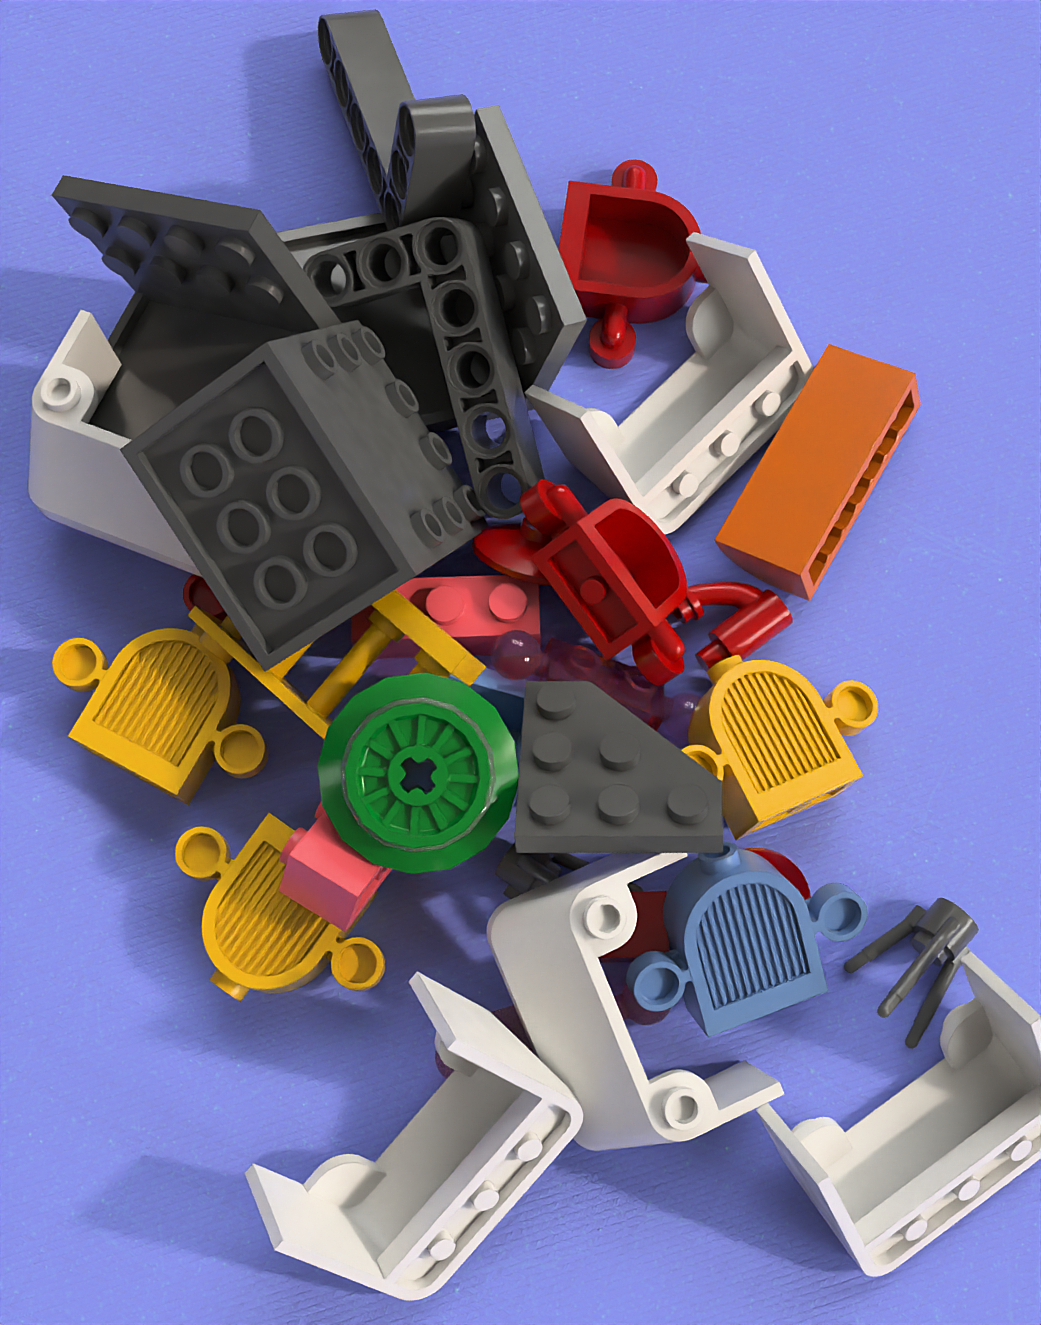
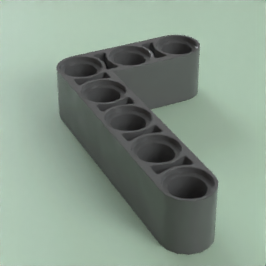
M378 10L321 15L318 21V42L322 60L387 231L429 218H459L476 138L474 113L467 96L459 94L415 100L383 18ZM449 230L443 236L453 235L454 233Z
M435 217L327 249L311 256L304 264L303 270L330 307L358 306L422 287L478 503L489 516L497 519H510L523 513L520 500L518 503H514L504 496L501 490L503 475L508 473L518 480L521 486V495L538 481L545 479L487 248L480 229L472 222L464 219ZM449 230L455 234L459 247L456 257L450 263L443 259L440 252L441 239ZM393 247L398 251L402 264L399 274L394 279L388 275L385 269L386 255ZM337 264L342 267L346 277L345 287L340 295L331 284L332 271ZM464 291L471 296L474 302V314L468 324H464L458 318L455 309L457 298ZM477 352L483 354L490 365V375L484 385L475 380L471 373V362ZM491 413L497 414L505 424L506 435L501 444L495 443L489 438L486 431V422Z

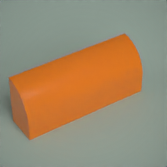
M828 344L714 539L720 550L735 564L756 578L810 601L921 405L916 374Z

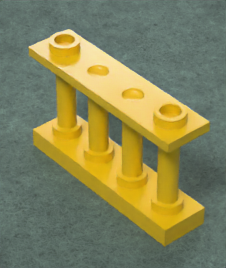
M396 589L371 604L375 608V611L368 618L372 624L310 698H307L284 676L313 642L265 672L228 615L222 621L197 606H194L187 615L205 631L199 638V641L210 652L225 663H229L234 657L324 740L327 729L333 722L329 717L331 712L392 640L399 643L405 634L421 647L414 657L418 663L409 674L427 672L445 678L452 674L468 686H471L486 668L482 662Z

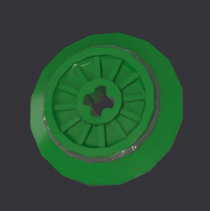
M427 672L386 677L353 696L328 727L317 765L322 806L340 838L371 863L409 874L448 870L485 850L509 819L519 778L515 741L496 708L465 683ZM411 757L417 763H421L429 758L434 762L436 767L430 774L431 780L434 783L431 789L425 791L420 785H415L408 790L403 786L401 781L407 773L405 766L402 764L405 759Z

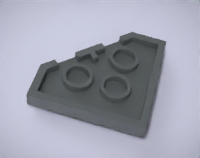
M526 681L514 832L516 853H723L721 780L591 681Z

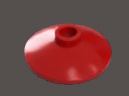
M526 517L523 518L522 523L511 522L489 525L473 538L472 548L474 553L491 568L522 581L551 586L530 557L553 539L550 535H545L534 528Z

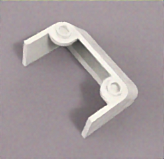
M693 232L686 239V242L709 284L693 301L686 316V333L696 352L619 426H617L609 414L599 409L584 408L538 386L532 385L524 392L567 460L607 497L628 501L642 510L665 535L677 530L779 430L814 370L756 250Z
M80 310L32 394L28 477L30 498L42 514L51 520L202 577L119 450L132 440L88 424L122 364L92 313Z
M613 853L502 903L489 918L487 940L533 1053L568 1086L582 1108V1125L573 1139L586 1149L603 1151L688 1141L784 1095L779 1081L745 1060L704 1080L690 1071L681 1069L670 1070L648 1080L598 957L621 947L629 940L635 930L637 910L627 884L687 857V853Z
M971 951L960 960L975 998L967 1004L954 1008L946 1016L940 1035V1046L945 1058L849 1130L844 1132L832 1118L819 1117L804 1120L791 1131L768 1102L756 1109L784 1163L847 1252L868 1276H882L899 1267L1041 1159V1016Z
M416 972L408 982L437 1031L434 1041L437 1053L443 1063L454 1069V1071L375 1162L355 1154H343L332 1157L322 1163L304 1184L254 1163L245 1172L275 1251L406 1301L428 1297L438 1291L573 1139L583 1121L582 1108L568 1086L489 1010L419 972Z

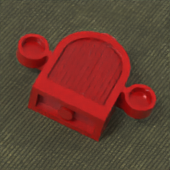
M637 159L624 161L616 167L612 174L611 186L577 181L568 182L559 242V253L587 318L600 319L590 330L588 349L592 360L597 365L606 369L621 368L632 359L635 351L636 334L630 323L644 324L663 320L683 307L690 298L696 282L708 284L686 242V239L693 232L701 234L698 223L691 212L679 201L666 194L656 192L658 179L655 170L648 163Z
M541 479L520 496V506L525 517L539 532L550 535L553 539L530 558L604 658L608 661L629 645H632V655L636 666L652 684L663 686L684 671L682 656L685 652V646L666 620V617L685 600L687 580L676 551L655 522L635 505L618 498L606 501L588 514L566 485H555L545 479Z

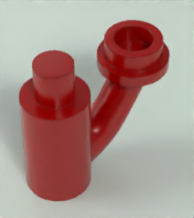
M715 582L687 586L685 600L671 612L681 623L686 624L691 619L697 621L703 617L704 611L702 606L731 605L739 609L708 633L711 643L695 654L698 663L706 672L715 664L731 656L740 655L743 661L793 623L788 608L773 591L769 589L761 591L755 586L740 582Z

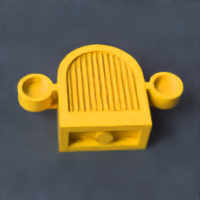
M196 623L191 631L178 628H164L142 634L129 642L118 653L110 667H108V661L103 651L92 641L85 638H72L62 643L55 651L52 660V667L56 677L69 689L77 692H87L96 689L68 735L69 738L87 751L187 805L192 801L215 760L226 773L236 778L255 776L266 765L269 752L264 738L255 728L245 724H236L241 705L240 689L236 676L227 663L215 656L199 641V638L205 631Z
M735 655L720 661L707 670L706 673L713 686L700 698L692 710L688 723L689 746L681 751L722 781L723 817L735 840L833 798L863 777L842 735L853 736L860 733L877 717L878 702L876 696L865 684L853 680L844 681L837 685L822 700L817 690L804 676L778 662L770 660L743 662L740 655Z
M270 813L266 815L234 860L231 858L230 847L226 839L216 830L209 827L200 826L189 829L179 838L176 844L175 859L179 868L184 873L200 881L218 880L206 901L201 925L206 952L217 968L209 980L241 1002L250 989L264 993H284L298 989L315 979L331 961L332 974L343 987L357 992L373 988L379 983L385 971V959L382 951L375 943L366 938H346L377 896V890L346 932L281 893L279 888L286 864L279 861V858L295 830Z

